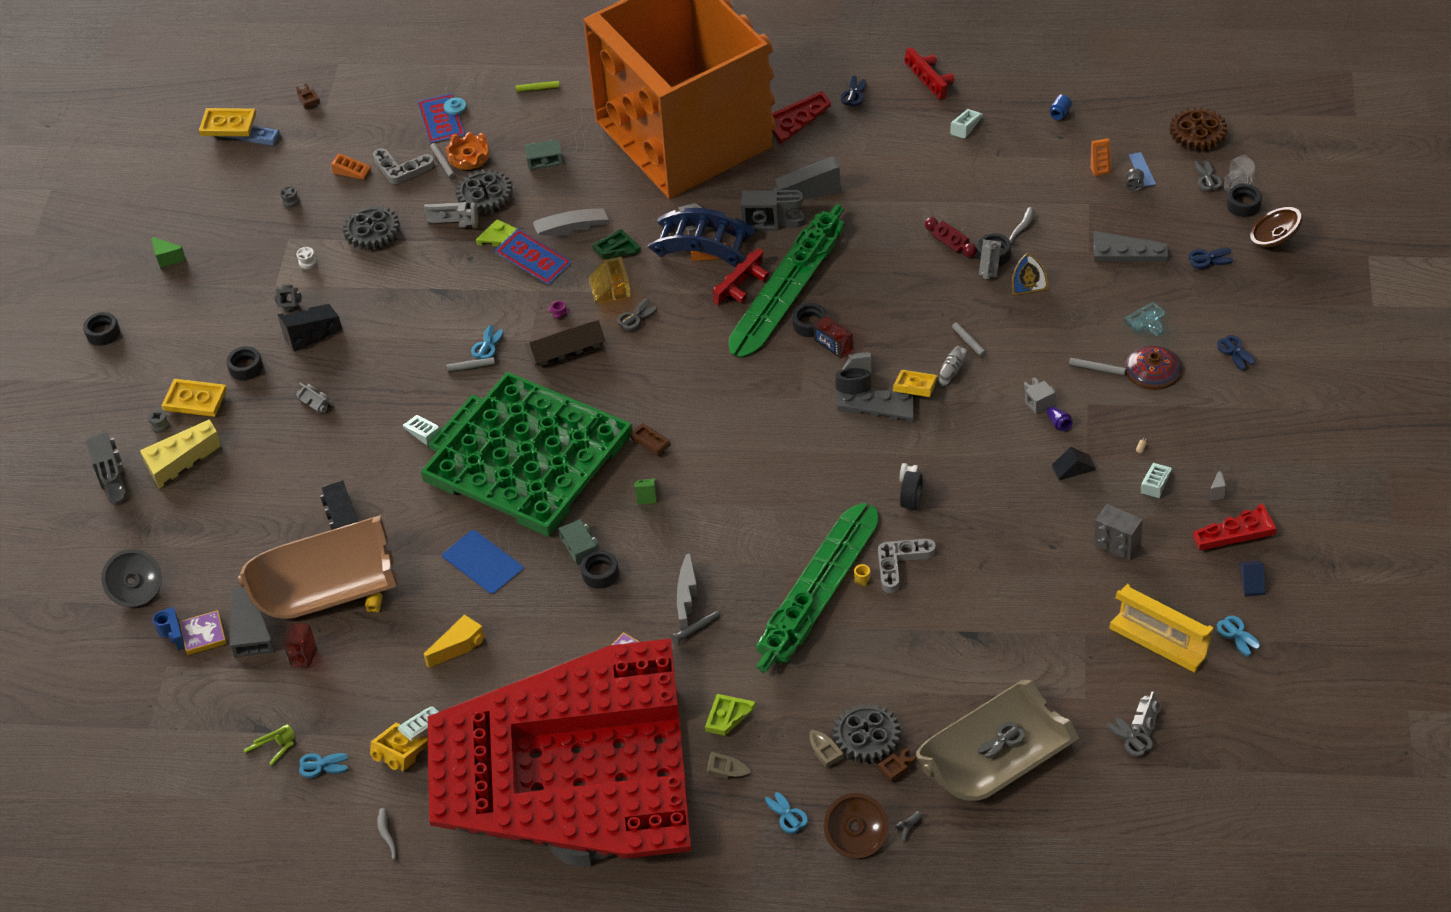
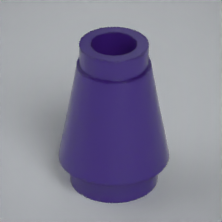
M1051 406L1047 410V415L1057 430L1067 431L1070 429L1073 422L1069 414L1055 406Z

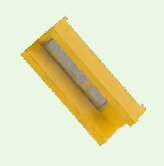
M1129 584L1121 591L1118 590L1116 592L1115 598L1122 601L1120 613L1110 622L1109 629L1195 673L1200 664L1207 658L1214 627L1210 625L1207 627L1130 588Z

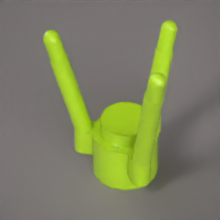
M286 724L280 729L254 740V744L244 749V753L275 739L279 745L283 744L284 747L270 762L272 766L288 748L294 745L292 740L296 738L291 727Z

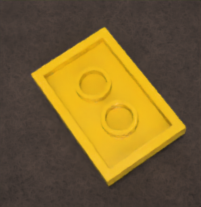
M206 108L199 128L200 136H250L256 111L255 109Z
M174 379L161 406L164 411L215 417L227 392V387L223 384Z

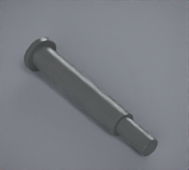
M716 611L679 633L671 634L673 642L676 645L680 644L681 640L711 623L712 620L720 616V613Z

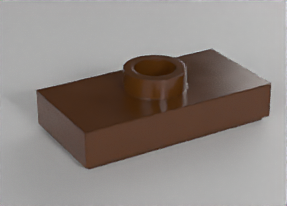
M644 423L630 434L632 440L657 457L671 446L668 439Z

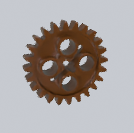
M1193 107V110L1186 108V112L1181 110L1180 115L1175 114V118H1172L1170 135H1172V140L1176 139V144L1181 143V147L1186 145L1187 150L1191 147L1194 148V151L1197 148L1204 151L1205 147L1211 150V146L1216 148L1217 143L1222 144V140H1225L1227 123H1225V118H1221V114L1216 115V111L1209 112L1210 108L1206 109V111L1203 110V107L1199 110L1196 107Z

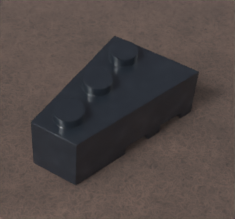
M330 304L310 307L307 311L303 312L295 310L293 314L283 315V313L277 314L284 339L293 352L342 329L339 316Z

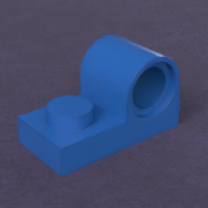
M174 607L157 612L153 616V623L158 635L164 638L169 637L171 644L175 643L178 650L184 649V640Z

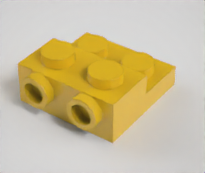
M395 723L371 741L370 755L377 762L383 761L387 763L393 770L405 771L416 762V755L428 746V738L423 736L410 741L398 730L400 724Z

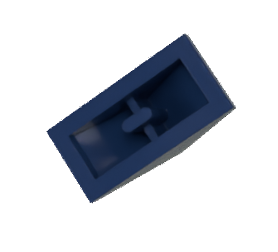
M1260 561L1239 562L1244 596L1265 595L1264 564Z

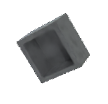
M1106 504L1095 520L1094 545L1102 550L1116 554L1118 557L1131 560L1141 545L1143 519Z

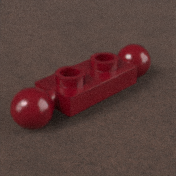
M929 217L925 220V228L928 231H933L931 235L954 252L960 254L963 250V254L968 258L976 255V246L969 243V238L943 220L939 224L938 220L934 217Z

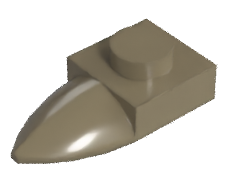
M810 730L809 737L814 754L826 768L844 758L843 752L831 738L822 732Z
M711 752L709 756L706 774L727 779L728 776L740 777L750 773L749 768L738 759Z

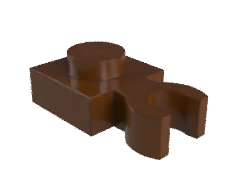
M304 84V89L296 87L299 101L304 109L320 104L319 97L313 89L309 90L308 84Z
M905 748L901 751L899 757L893 753L880 762L878 770L892 783L908 772L907 766L914 765L917 761V756L906 757L910 754V749Z

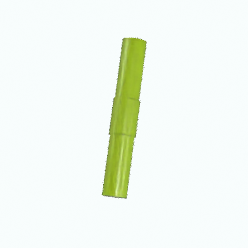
M559 81L516 85V92L559 88L560 86Z

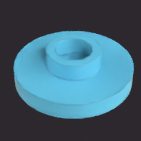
M451 98L444 103V110L450 115L461 114L466 110V102L461 98Z

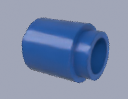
M1065 95L1057 96L1050 107V116L1055 120L1064 118L1072 106L1071 99Z

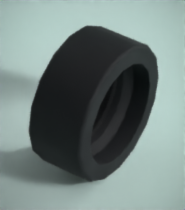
M1235 185L1228 191L1227 208L1236 216L1249 217L1255 215L1260 210L1262 195L1260 190L1253 185ZM1238 197H1248L1252 199L1254 202L1243 204L1235 201L1234 199Z
M991 233L984 235L978 240L977 257L979 261H981L983 239L1001 242V248L1004 251L1000 252L998 266H1002L1009 261L1011 257V242L1006 236Z
M805 303L793 311V328L797 334L804 337H814L813 325L823 332L826 330L828 325L827 313L821 305ZM806 316H816L820 318V320L814 324H804L800 322V320Z
M108 312L95 313L88 317L83 324L86 338L93 345H107L117 339L120 334L117 319ZM111 325L104 332H92L98 326Z
M243 346L236 348L229 353L226 359L230 375L237 380L253 379L263 369L261 355L253 347ZM244 359L255 360L247 367H235L238 362Z
M849 368L840 370L835 374L836 389L839 392L856 394L871 389V373L868 370Z
M906 471L900 492L901 508L914 510L918 508L923 487L922 473Z
M594 551L586 555L581 561L582 578L590 587L600 589L609 587L616 582L619 576L617 559L610 552ZM597 564L611 566L610 571L603 575H593L588 572L592 566Z

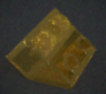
M622 257L604 260L589 275L595 304L631 297L629 280Z

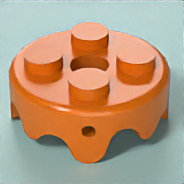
M468 132L464 138H459L457 134H453L449 146L446 147L449 163L461 170L479 168L486 163L490 156L489 145L483 133L476 136Z

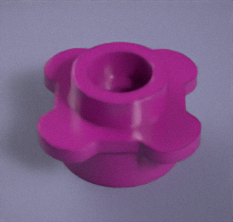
M555 301L548 308V311L553 314L554 318L558 319L564 316V314H568L570 309L566 308L563 301Z

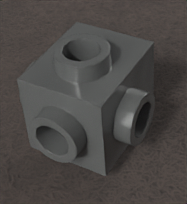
M282 285V289H276L275 303L277 307H284V310H295L294 306H300L299 302H302V295L300 291L298 292V288H293V285ZM289 294H291V301L287 299Z

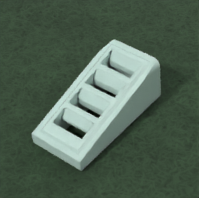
M969 109L964 111L951 122V135L966 138L982 118V114Z
M418 415L403 425L404 429L426 446H429V443L440 432V427Z
M1153 463L1141 484V493L1160 498L1172 468Z
M433 706L429 707L398 726V730L410 741L428 735L427 716L439 711Z

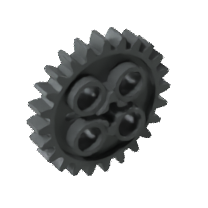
M482 169L481 173L475 171L474 175L469 173V178L463 177V181H459V186H456L458 203L466 202L467 209H471V203H476L478 214L483 210L485 214L487 210L494 212L493 208L500 209V205L505 206V201H510L509 197H512L513 192L511 180H508V176H504L503 172L498 174L497 170L492 173L491 169L487 172ZM484 191H485L486 195L488 196V200H486V198H485Z
M367 205L365 210L360 207L361 211L354 210L355 215L349 214L350 219H345L346 223L343 224L345 240L348 241L349 245L353 244L354 248L359 246L360 250L364 247L367 250L370 247L376 250V246L383 248L382 244L389 245L388 240L394 241V236H398V231H400V222L397 214L394 213V210L390 211L389 207L384 209L383 205L379 208L376 205L373 208Z
M868 702L867 707H864L862 703H859V708L851 705V711L844 709V715L839 714V720L834 721L833 741L836 742V745L843 754L847 753V759L855 757L856 763L859 759H863V764L867 762V759H870L872 764L875 762V758L883 761L882 755L889 757L890 751L895 752V745H899L901 729L898 718L893 717V711L887 713L886 706L879 709L878 703L874 707H871L870 702Z

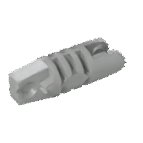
M956 346L948 355L940 368L941 372L937 381L940 387L947 386L950 380L955 377L963 364L966 349Z

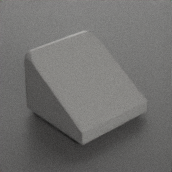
M1221 471L1217 473L1212 484L1210 500L1224 499L1226 483Z

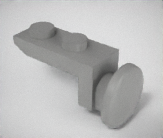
M466 202L424 205L426 222H459V227H466V225H472L473 229L478 227L479 215L476 203H471V209H467Z

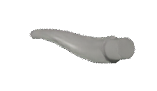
M1032 207L1027 208L1022 222L1013 231L1009 239L1011 243L1017 234L1025 230L1032 222L1034 216V209Z
M381 808L377 817L378 830L381 837L389 845L392 859L395 860L396 848L388 830V810Z

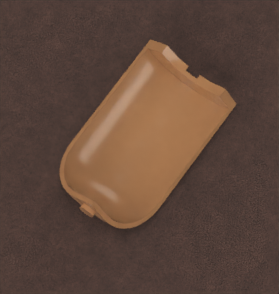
M381 515L270 549L249 560L242 567L240 576H238L240 585L245 587L251 602L263 613L281 619L303 616L397 587L395 571L392 572L391 565H394L391 550L387 551L386 540H388V536Z

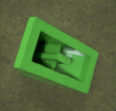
M155 237L151 239L160 268L183 262L186 259L182 246Z
M656 479L636 480L634 484L637 505L657 503Z

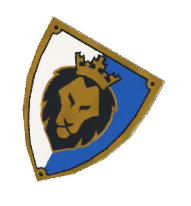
M1026 253L1015 267L1012 276V295L1049 290L1047 275L1042 264L1029 253Z

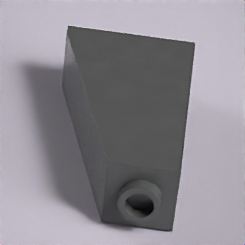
M832 156L776 178L773 190H798L803 194V199L841 193L840 167L837 156Z
M245 587L231 589L230 647L234 658L274 653L262 614L251 602Z

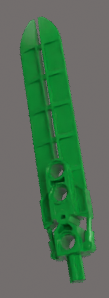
M841 204L835 205L830 213L822 211L821 214H816L815 218L810 222V226L800 232L791 250L732 331L729 338V350L732 355H735L741 348L737 357H744L754 353L763 346L822 260L827 258L836 244L838 235L845 228L844 222L839 220V217L844 212Z
M867 503L855 505L839 517L780 608L774 612L766 625L764 635L756 643L757 652L763 656L756 666L761 673L767 672L773 662L778 664L788 662L790 657L796 652L798 645H802L813 629L812 626L875 531L878 524V513L875 506L871 505L861 519L860 517L868 506Z

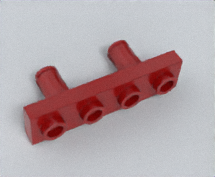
M912 47L907 48L904 63L939 100L945 99L948 84L954 83V75L949 73L939 76L930 67L936 65L937 62L934 54L921 57Z
M757 248L753 253L751 252L743 263H739L735 270L728 274L720 285L717 284L712 291V302L719 305L727 296H731L742 304L747 298V293L741 291L738 286L749 275L752 274L762 280V282H765L770 273L760 267L763 262L764 251Z

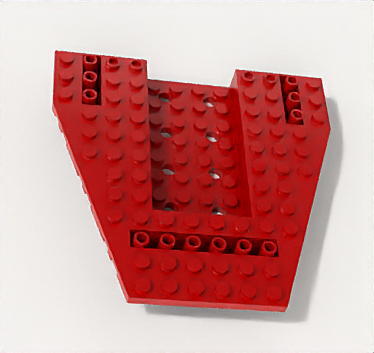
M671 638L609 645L427 716L430 826L456 830V828L469 830L470 833L476 834L483 832L487 833L488 836L518 841L521 839L532 840L536 844L550 843L554 847L584 852L586 850L598 851L602 855L616 854L620 858L691 851L690 823ZM659 738H663L666 740L662 744H658L655 742ZM617 743L624 744V746L619 749L614 747ZM575 748L583 749L580 753L572 752ZM534 753H541V756L538 758L531 757ZM661 773L669 774V776L658 777ZM622 777L627 779V781L616 782L619 778ZM579 782L585 783L584 786H575ZM537 787L543 788L541 791H533Z

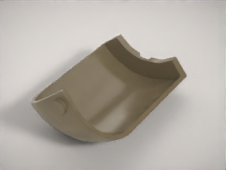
M1021 680L929 738L919 747L916 756L925 774L931 777L944 791L963 800L976 801L993 795L1077 741L1079 737L1071 720L1060 716L1056 711L1050 712L1045 707L1047 702L1041 696L1033 681ZM1004 723H1015L1018 728L1024 731V740L1019 745L1011 747L1005 745L996 756L990 759L985 757L989 750L978 753V749L982 744L998 738L997 729ZM1007 728V729L1003 730V731H1002V734L1006 733V732L1009 731L1011 728ZM1019 734L1013 737L1010 741L1016 740L1019 737Z

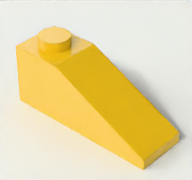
M463 615L424 653L426 666L430 668L472 651L485 638L482 625Z

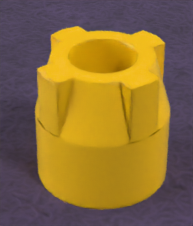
M860 564L855 567L854 577L856 584L858 583L863 587L867 586L870 580V568L867 565Z
M380 592L366 597V611H380L383 598Z

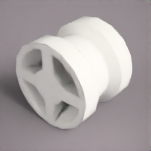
M303 247L297 251L296 256L302 269H310L316 265V258L312 248Z
M902 463L900 482L903 481L906 471L919 473V466H908V464Z

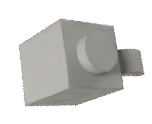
M1032 378L1033 385L1024 382L1025 403L1035 414L1055 405L1056 392L1052 386H1049L1045 381L1038 383L1036 378Z

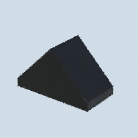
M1073 447L1065 451L1052 464V468L1059 481L1096 470L1089 454Z

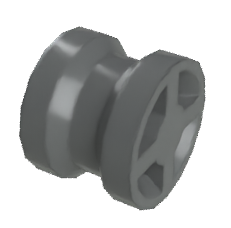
M1130 169L1126 175V187L1131 191H1139L1144 186V173L1140 169Z
M286 186L280 190L283 206L292 208L298 205L299 197L295 187Z
M155 409L148 414V421L152 431L160 433L168 429L169 421L164 410Z

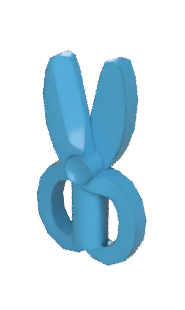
M488 326L484 332V342H478L472 347V356L481 359L492 358L496 352L495 345L502 339L503 330L500 329L493 335L494 326Z
M1227 616L1225 620L1218 621L1217 632L1226 639L1234 638L1237 649L1247 657L1251 655L1246 643L1255 649L1260 648L1257 639L1244 631V624L1238 617ZM1231 622H1235L1239 626V629H1237ZM1221 626H1224L1230 633L1225 632Z
M337 753L322 759L318 754H306L299 760V773L305 778L317 777L321 774L322 770L331 774L345 773L348 771V767L335 763L348 760V756L344 753ZM304 770H315V771H313V772H306V771H304Z
M778 792L774 794L777 802L769 797H765L768 807L777 814L782 815L780 817V827L784 832L795 834L799 829L806 827L808 823L807 815L800 809H790L789 803L783 795ZM794 814L801 816L803 821L799 822ZM787 820L793 828L787 827L784 822Z

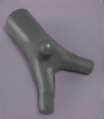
M919 811L907 820L895 825L896 828L904 827L903 842H906L907 834L912 826L923 818Z

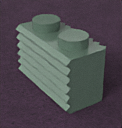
M559 140L525 145L528 169L562 165Z
M581 519L559 528L560 538L577 565L581 563L586 555L597 551V548H599L597 539L595 537L591 538L588 525L583 524Z

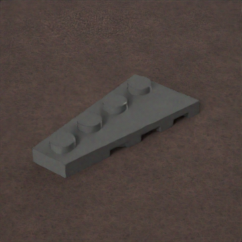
M1098 231L1093 233L1094 261L1167 262L1168 260L1167 243Z
M868 390L856 394L837 391V409L858 414L866 412L875 417H879V415L890 416V419L893 420L902 418L907 419V422L913 423V394L893 392V390Z

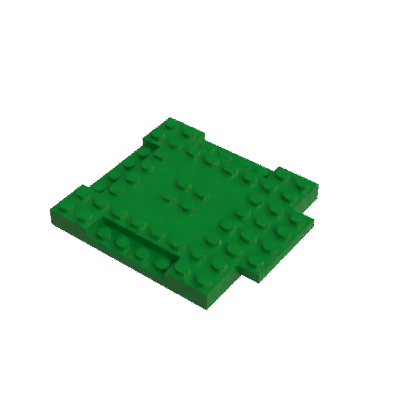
M506 372L484 399L471 395L429 443V448L437 453L421 470L423 482L454 495L458 492L515 517L518 524L550 537L570 512V505L605 461L608 458L613 459L630 438V434L633 432L632 423Z

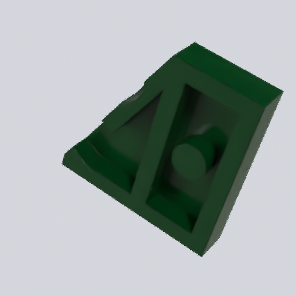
M622 229L592 244L593 250L602 259L641 253V247Z

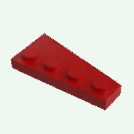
M821 91L771 113L776 123V129L772 133L780 144L784 143L830 108L831 101Z
M1262 503L1257 505L1255 510H1245L1238 517H1228L1221 524L1213 523L1194 531L1193 539L1200 551L1276 535L1277 528Z

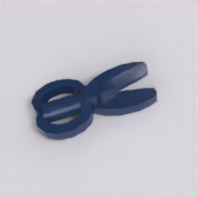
M852 76L849 83L850 90L842 93L841 102L844 105L858 106L863 101L861 92L865 89L866 80L862 79L857 85V77Z
M1220 248L1210 253L1200 249L1193 250L1188 257L1191 266L1196 269L1207 268L1210 263L1214 265L1233 263V258L1221 257L1230 254V248Z
M1228 335L1217 342L1218 350L1225 355L1232 354L1233 362L1240 370L1244 371L1246 369L1243 360L1251 365L1254 364L1253 356L1248 351L1242 349V341L1238 337Z

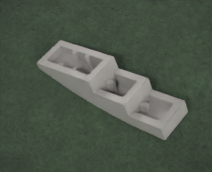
M604 208L583 209L551 215L534 221L533 225L538 235L571 236L573 230H589L591 225H607L609 219Z
M686 554L677 586L680 631L688 627L686 615L693 614L691 598L698 597L690 554Z

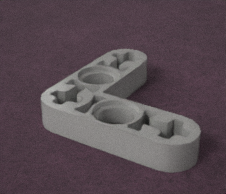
M380 148L373 152L375 164L391 184H400L433 169L435 165L433 156L429 154L421 155L398 165L386 149Z
M915 539L881 543L878 547L882 589L887 593L896 592L899 589L897 561L932 558L936 552L935 542L931 539ZM903 548L912 549L910 553H904L901 550ZM889 550V557L886 558L885 551ZM885 565L894 566L892 570H886L883 567ZM888 577H892L893 584L889 585Z

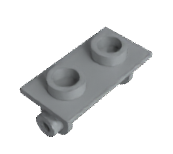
M983 239L979 275H983L985 279H990V277L997 278L1001 242Z
M301 382L299 383L303 387L296 393L300 401L319 413H325L328 404L332 407L334 406L329 402L330 397L323 392L318 394L316 393L317 389L312 385L308 384L305 386Z
M1151 692L1150 697L1144 696L1140 699L1136 712L1143 715H1135L1131 725L1133 733L1144 732L1150 737L1152 729L1155 727L1157 714L1161 710L1160 701L1154 692Z

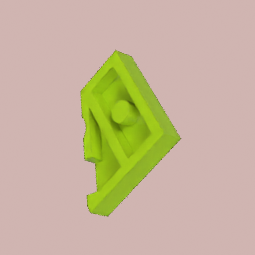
M497 219L476 239V243L481 246L483 243H492V246L499 247L517 228Z
M717 694L705 725V732L726 736L755 709V701Z

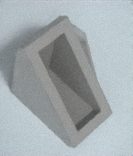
M870 352L848 354L849 359L842 370L860 368L868 370L872 374Z

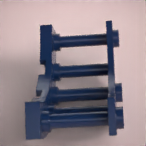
M685 208L684 211L676 212L674 210L658 217L657 223L663 227L660 238L648 244V248L659 257L676 251L704 252L723 259L734 267L746 259V256L741 254L739 250L742 242L754 235L755 229L738 218L734 220L725 216L726 213L705 208ZM698 226L694 236L683 235L685 227ZM705 226L718 229L714 240L702 237ZM677 229L675 236H668L670 232ZM724 232L736 237L733 248L721 243Z

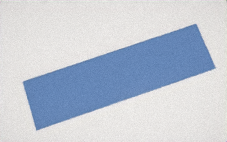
M1142 153L1129 154L1134 168L1140 169L1144 173L1143 187L1155 185L1154 178Z

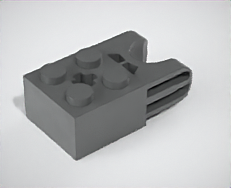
M798 190L742 191V221L753 227L755 231H779V228L801 227L805 221L802 211L792 208L801 206L803 194Z
M108 432L85 438L93 468L101 488L106 490L110 503L117 505L127 500V492L122 477L125 471L122 463H118L122 460L119 451L114 450L117 449L114 438L110 439Z

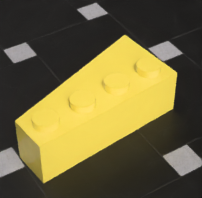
M209 419L140 450L148 471L160 489L164 486V482L176 478L178 473L184 468L189 469L192 467L197 459H203L221 447L217 431Z

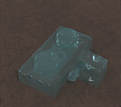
M1151 302L1125 317L1124 324L1136 333L1143 329L1147 331L1150 329L1151 333L1159 336L1163 333V325L1160 323V319L1165 317V310L1156 303Z

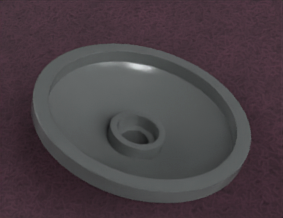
M127 549L114 554L104 565L101 575L102 587L106 595L114 603L124 607H138L151 601L158 593L162 581L161 570L156 560L148 553L137 549ZM130 578L135 579V583L129 584L128 580Z

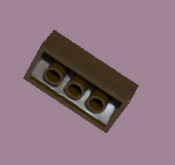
M596 320L525 343V347L533 364L539 363V366L549 364L550 359L556 358L558 361L567 358L566 354L573 352L576 355L585 352L584 348L591 346V349L602 346L601 342H604L605 338L600 322Z

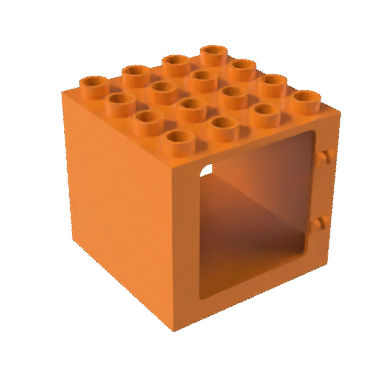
M621 0L583 18L595 121L668 199L773 147L772 131L776 129V123L771 115V106L775 104V98L770 90V80L774 78V73L769 64L768 55L773 51L772 44L765 34L758 35L753 30L751 22L746 15L742 14L739 16L733 10L729 0Z

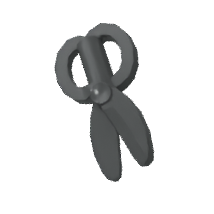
M1196 160V169L1202 175L1198 181L1200 189L1207 192L1219 190L1222 186V180L1219 176L1212 174L1211 164L1205 161L1204 168ZM1213 180H1216L1218 184L1215 185Z
M645 299L634 308V312L621 313L617 317V324L623 327L625 331L635 330L639 327L640 320L652 316L657 311V307L653 306L645 310L650 304V300Z
M1115 719L1119 727L1110 722L1107 723L1108 729L1114 735L1126 740L1124 747L1129 755L1136 758L1142 757L1145 752L1152 749L1153 743L1151 738L1140 732L1133 734L1130 726L1122 719ZM1138 738L1145 740L1148 743L1147 746H1145ZM1132 744L1139 752L1133 751L1129 745Z
M1004 723L997 729L998 738L982 744L978 749V753L989 750L985 757L990 759L996 756L1005 745L1010 747L1019 745L1024 740V731L1018 728L1015 723ZM1007 728H1011L1009 731H1007L1006 733L1002 734V731H1003V730H1005V729H1007ZM1019 734V737L1016 740L1010 741L1013 737Z

